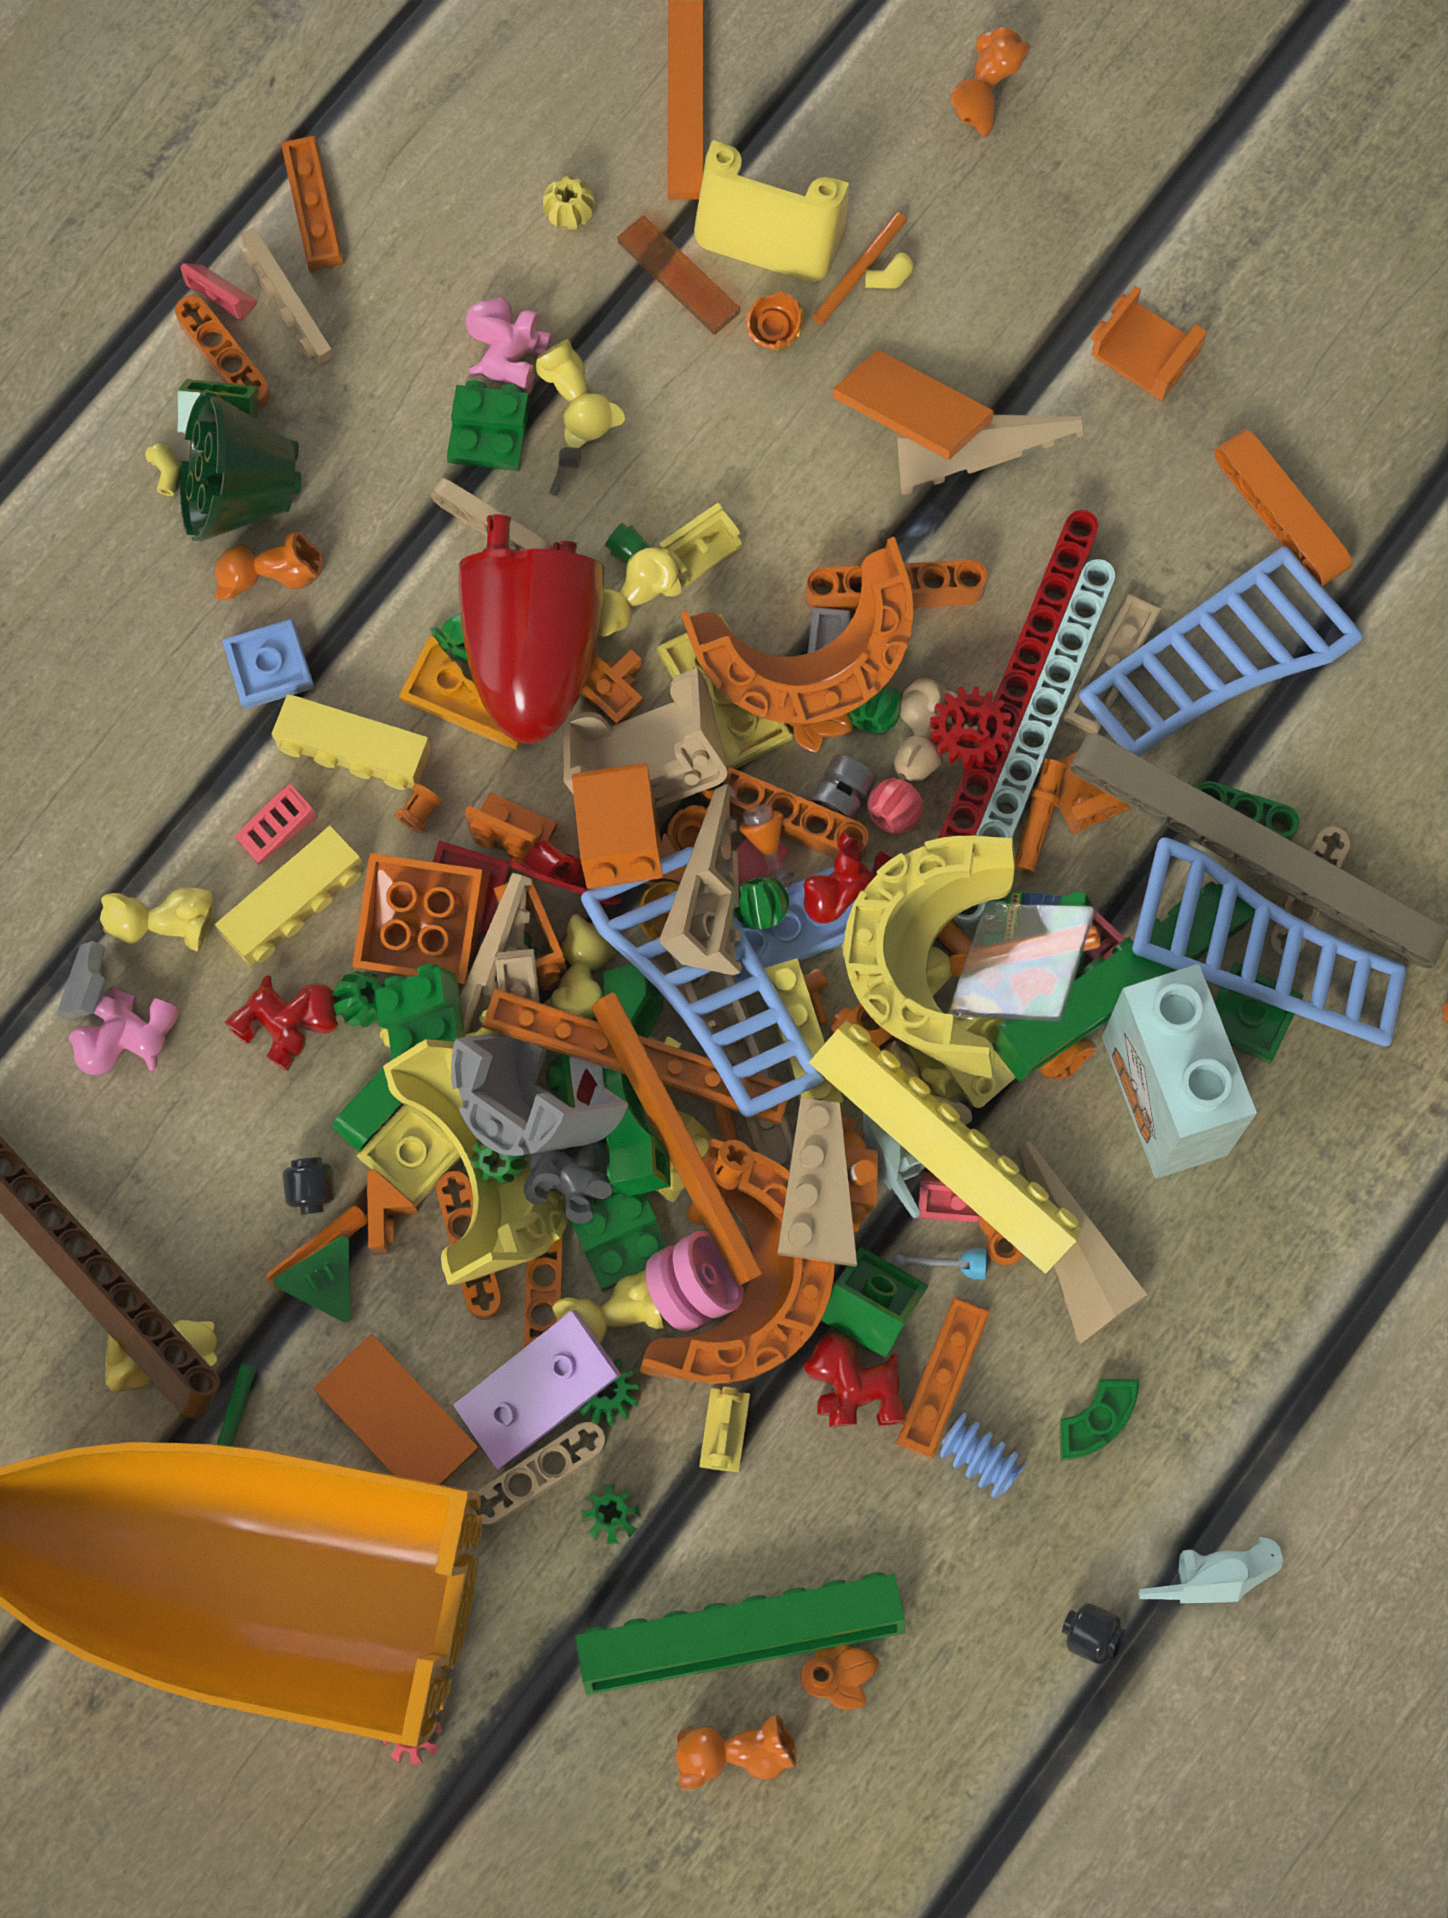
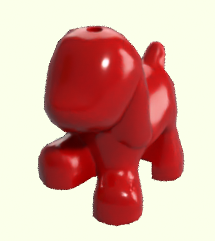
M842 832L837 842L839 853L834 861L835 870L829 876H810L803 884L805 912L811 920L820 924L837 921L856 900L860 891H864L868 884L876 877L877 870L894 857L879 851L874 858V867L871 873L861 862V852L864 843Z
M267 975L262 979L260 988L249 996L247 1003L232 1013L224 1023L233 1035L242 1042L249 1044L254 1039L258 1024L261 1022L273 1039L272 1046L266 1055L267 1058L284 1071H288L295 1061L294 1054L299 1056L306 1045V1038L301 1034L304 1030L328 1034L337 1029V1015L333 1005L338 1002V999L333 995V990L330 987L316 983L306 985L300 989L291 1001L286 1002L273 989L271 976Z
M829 1333L821 1337L817 1341L810 1358L804 1361L803 1367L810 1378L831 1383L835 1391L819 1397L817 1401V1415H829L830 1428L857 1425L858 1407L875 1400H880L879 1410L876 1415L878 1426L903 1424L906 1421V1414L898 1394L900 1380L896 1371L899 1364V1356L896 1353H892L885 1363L863 1369L859 1363L857 1347L852 1339L840 1333Z

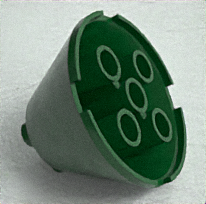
M201 393L192 407L184 437L185 440L191 441L189 461L181 460L180 504L184 529L187 535H194L192 541L200 542L274 515L289 512L292 493L298 494L300 492L302 481L301 473L295 471V462L299 452L297 441L289 440L215 393Z

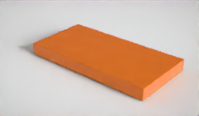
M878 349L833 388L834 399L947 460H950L993 420V410Z
M372 1334L313 1388L395 1476L442 1485L479 1450V1447Z

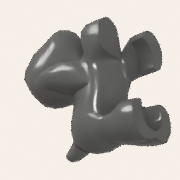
M599 1140L588 1145L565 1148L564 1151L558 1149L531 1154L530 1174L524 1184L526 1200L535 1205L543 1204L547 1200L550 1189L554 1188L565 1196V1215L570 1221L577 1224L589 1222L593 1217L592 1204L585 1195L605 1199L612 1194V1184H610L607 1176V1164L610 1162L607 1148Z

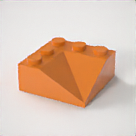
M369 853L352 967L415 976L419 966L437 964L456 974L457 983L465 984L478 955L490 872L482 869Z

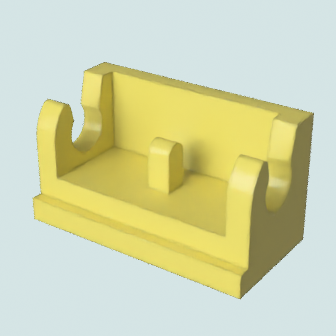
M716 503L661 541L659 549H667L675 558L680 584L686 587L742 548V542L737 536L740 534L738 528L724 512L721 505Z

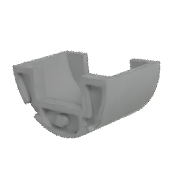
M500 1033L455 1039L451 1060V1079L453 1089L459 1088L463 1103L459 1111L468 1128L478 1140L498 1153L520 1156L595 1143L609 1135L616 1128L629 1104L600 1085L595 1087L590 1105L571 1108L536 1084L547 1051L546 1048Z

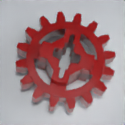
M974 686L972 694H966L964 688L959 687L958 697L954 698L951 694L946 693L944 696L945 706L936 703L934 713L937 716L930 718V728L935 729L931 732L930 739L931 742H940L937 746L938 755L946 752L950 753L949 764L952 765L958 758L962 760L964 769L968 768L970 761H975L977 766L982 768L985 757L995 762L998 756L997 750L1006 751L1008 742L1005 739L1011 738L1012 728L1007 726L1011 721V713H1001L1005 702L1000 700L993 703L992 691H988L985 696L979 695L978 686ZM950 716L954 726L947 733L945 724ZM994 722L996 726V733L994 737L991 739L990 732L987 729H989L991 727V723Z

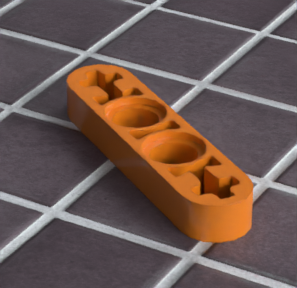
M191 295L180 299L175 307V314L181 328L224 383L245 385L243 381L247 378L251 386H258L260 393L258 395V410L265 407L270 400V390L265 378L213 311L198 296ZM192 309L193 312H198L203 324L198 327L193 317L187 316L186 312ZM218 333L222 336V340L214 347L206 346L203 344V340L207 334ZM236 358L242 361V367L237 372L229 373L223 369L225 362L229 359Z
M449 1171L439 1178L436 1191L450 1244H454L462 1238L453 1231L455 1221L465 1216L472 1218L473 1194L471 1183L466 1175L458 1171ZM456 1181L458 1186L465 1185V1189L459 1191L460 1199L463 1206L471 1203V1208H455L451 1194H444V1191L450 1188L449 1182ZM449 1208H450V1209H456V1210L452 1211L450 1214H448V1209H449ZM495 1272L461 1283L466 1305L475 1318L488 1320L500 1312L502 1297ZM490 1276L491 1282H483L488 1297L495 1296V1300L489 1302L490 1309L483 1311L480 1305L473 1306V1302L479 1299L476 1285L474 1284L468 1288L467 1283L481 1282Z
M563 1234L560 1239L552 1244L548 1251L549 1256L557 1254L556 1260L542 1257L526 1262L524 1348L538 1337L531 1338L532 1331L543 1334L557 1322V1317L554 1315V1319L550 1324L540 1326L534 1323L532 1314L539 1305H549L552 1308L555 1302L562 1299ZM541 1266L551 1267L556 1274L554 1282L546 1287L538 1286L533 1280L534 1272Z

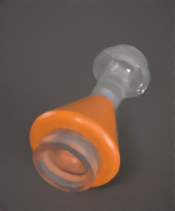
M769 804L755 806L743 813L744 821L740 824L739 830L764 854L771 874L768 877L778 879L785 889L793 884L794 872L784 869L778 851L783 819L782 813L773 811L772 806Z

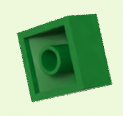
M860 1247L856 1253L857 1266H847L834 1284L821 1321L828 1324L833 1330L842 1332L861 1343L867 1350L876 1352L886 1358L929 1285L865 1248Z

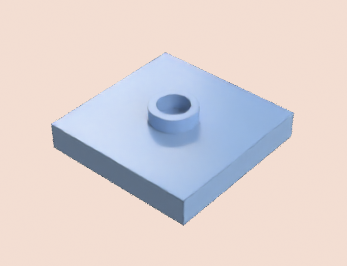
M293 618L222 639L243 710L284 698L287 694L294 695L315 688Z

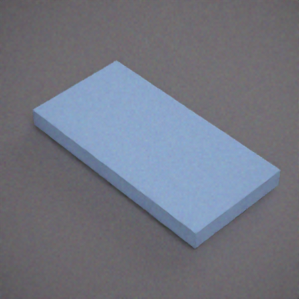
M834 866L814 875L829 876L835 870ZM805 878L785 887L789 896V910L784 920L778 925L755 930L744 927L737 918L736 920L764 968L798 958L799 964H802L841 947L845 938L847 920L854 902L837 921L828 924L817 923L809 918L804 909L803 884L807 879ZM741 959L736 960L742 963L741 973L735 975L737 983L751 977Z

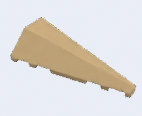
M993 415V420L950 460L897 433L902 495L912 493L914 486L932 480L935 485L943 483L945 476L965 469L970 474L1021 457L1023 450L1041 444L1044 449L1054 446V440L1074 433L1078 438L1084 436L1082 416Z

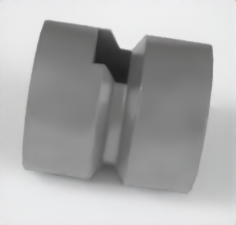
M834 755L824 772L826 781L818 783L809 801L854 820L862 805L859 799L867 797L876 781V776L861 762L844 755Z

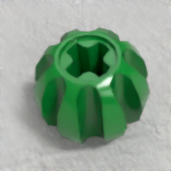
M887 683L868 702L847 713L848 718L853 725L864 732L871 734L885 733L894 727L900 718V695L896 689Z
M766 876L748 879L739 885V906L733 909L738 921L744 927L755 930L766 929L776 926L784 920L789 910V896L785 887L778 879Z
M354 971L344 975L341 982H337L333 990V995L338 999V1002L333 1005L336 1015H342L344 1023L352 1027L360 1025L364 1028L378 1023L375 990L385 987V983H379L377 975L369 971L363 973Z
M478 1138L473 1143L472 1148L476 1151V1153L471 1155L473 1168L479 1167L482 1169L483 1174L480 1177L488 1183L493 1178L497 1179L499 1185L513 1182L514 1176H522L528 1166V1162L524 1158L529 1156V1154L520 1156L504 1155L488 1148Z
M603 1484L606 1494L603 1497H598L592 1490L585 1500L595 1506L592 1510H581V1519L583 1523L588 1521L596 1522L587 1532L594 1540H597L602 1532H608L607 1544H618L619 1542L616 1538L618 1531H625L630 1538L637 1530L636 1527L628 1524L627 1521L634 1517L641 1518L640 1505L626 1506L628 1501L635 1496L626 1487L619 1496H615L613 1494L615 1484ZM611 1505H616V1509L621 1517L620 1519L613 1518L611 1523L608 1524L601 1511L602 1509L609 1510Z

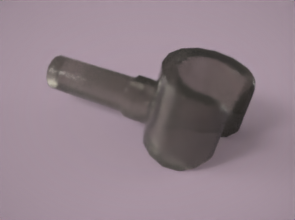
M564 447L560 450L559 467L549 494L553 496L558 495L567 474V468L579 469L581 462L579 448Z

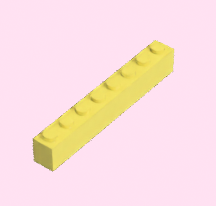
M846 1020L808 1063L1046 1274L1077 1241L1082 1229L1078 1226L1079 1222L1076 1217L1064 1208H1057L1048 1200V1193L1036 1182L1029 1183L1018 1173V1166L1005 1155L999 1156L989 1147V1141L981 1132L976 1129L970 1130L959 1120L960 1116L953 1107L944 1102L940 1104L929 1094V1087L916 1076L910 1077L900 1068L899 1060L887 1050L881 1051L870 1041L871 1036L864 1028L858 1024L852 1025Z

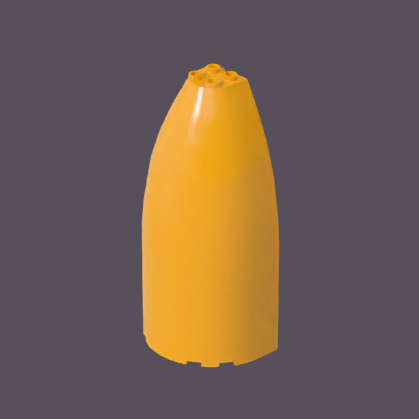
M125 1442L73 1448L0 1467V1607L35 1633L77 1657L153 1688L211 1705L418 1747L428 1741L436 1728L437 1720L431 1719L432 1715H437L439 1710L444 1709L452 1683L451 1678H446L448 1670H453L455 1664L459 1662L471 1611L479 1559H476V1556L471 1554L472 1547H478L481 1540L482 1516L474 1515V1509L479 1510L481 1499L475 1491L269 1450L218 1444Z

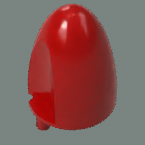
M502 514L488 515L486 519L487 548L483 549V552L463 558L458 564L460 618L467 660L480 700L495 725L507 737L523 744L538 743L549 738L564 724L572 712L587 679L601 621L605 567L593 558L577 554V543L572 541L554 542V550L532 548L516 551L509 549L511 517Z

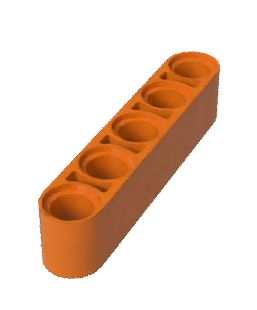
M1244 429L1214 449L1217 463L1282 546L1288 547L1321 586H1324L1352 567V560L1346 548L1250 430Z
M976 560L904 563L911 584L913 608L971 605L980 601L984 595L987 571ZM862 565L822 567L810 572L806 581V602L812 610L813 607L856 611L861 593L853 591L850 587L855 584H862ZM972 578L978 584L969 587L964 585L961 580ZM929 580H935L942 586L932 589L924 583ZM818 586H826L831 592L822 595L816 593L814 589Z
M727 766V778L723 781V785L728 784L735 791V798L729 801L731 815L746 820L751 816L760 814L757 816L769 821L772 819L771 815L764 812L784 807L789 809L792 814L788 818L782 819L780 836L836 859L839 853L837 842L841 833L845 832L864 843L861 860L866 856L869 836L867 829L860 822ZM706 789L698 792V796L704 803L709 805L715 789ZM743 793H753L758 799L751 804H745L739 801L738 798ZM812 822H820L825 825L826 830L816 834L810 832L807 826Z

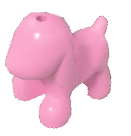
M497 297L493 300L473 304L466 314L467 332L477 341L487 343L490 347L484 354L481 362L469 368L470 374L474 376L484 375L495 382L516 385L523 390V393H528L529 395L535 385L536 375L531 373L532 364L524 361L519 362V360L525 354L539 356L550 349L552 333L541 330L535 332L539 313L529 310L522 311L515 323L511 324L512 307L504 297Z
M111 987L108 997L100 995L94 1012L95 1015L104 1019L103 1025L100 1027H78L69 1034L68 1040L73 1046L74 1060L77 1067L89 1075L107 1073L116 1064L120 1053L127 1049L143 1058L150 1071L155 1070L158 1060L157 1055L165 1044V1036L179 1018L180 1012L177 1007L165 1001L154 999L150 1006V1021L146 1023L132 1013L136 997Z

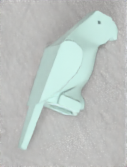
M863 1112V1132L865 1133L863 1140L866 1143L867 1149L877 1150L878 1174L889 1191L891 1188L894 1190L913 1218L919 1217L920 1211L904 1180L917 1176L925 1166Z
M1260 1537L1258 1544L1249 1551L1224 1550L1202 1556L1193 1550H1185L1180 1554L1179 1558L1181 1584L1139 1589V1599L1180 1600V1603L1239 1602L1244 1594L1281 1570L1283 1564L1281 1549L1275 1541Z

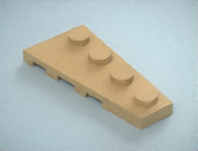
M255 227L242 233L243 247L240 248L244 259L260 278V283L266 294L270 298L273 297L280 307L279 313L288 328L293 327L299 335L298 343L308 359L314 357L319 366L332 359L331 347Z
M801 1097L777 1255L856 1267L857 1259L840 1103Z

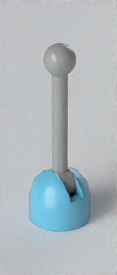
M987 1248L968 1249L963 1252L960 1259L907 1257L904 1253L898 1252L893 1256L892 1262L897 1268H903L906 1264L959 1267L961 1272L968 1278L986 1280Z

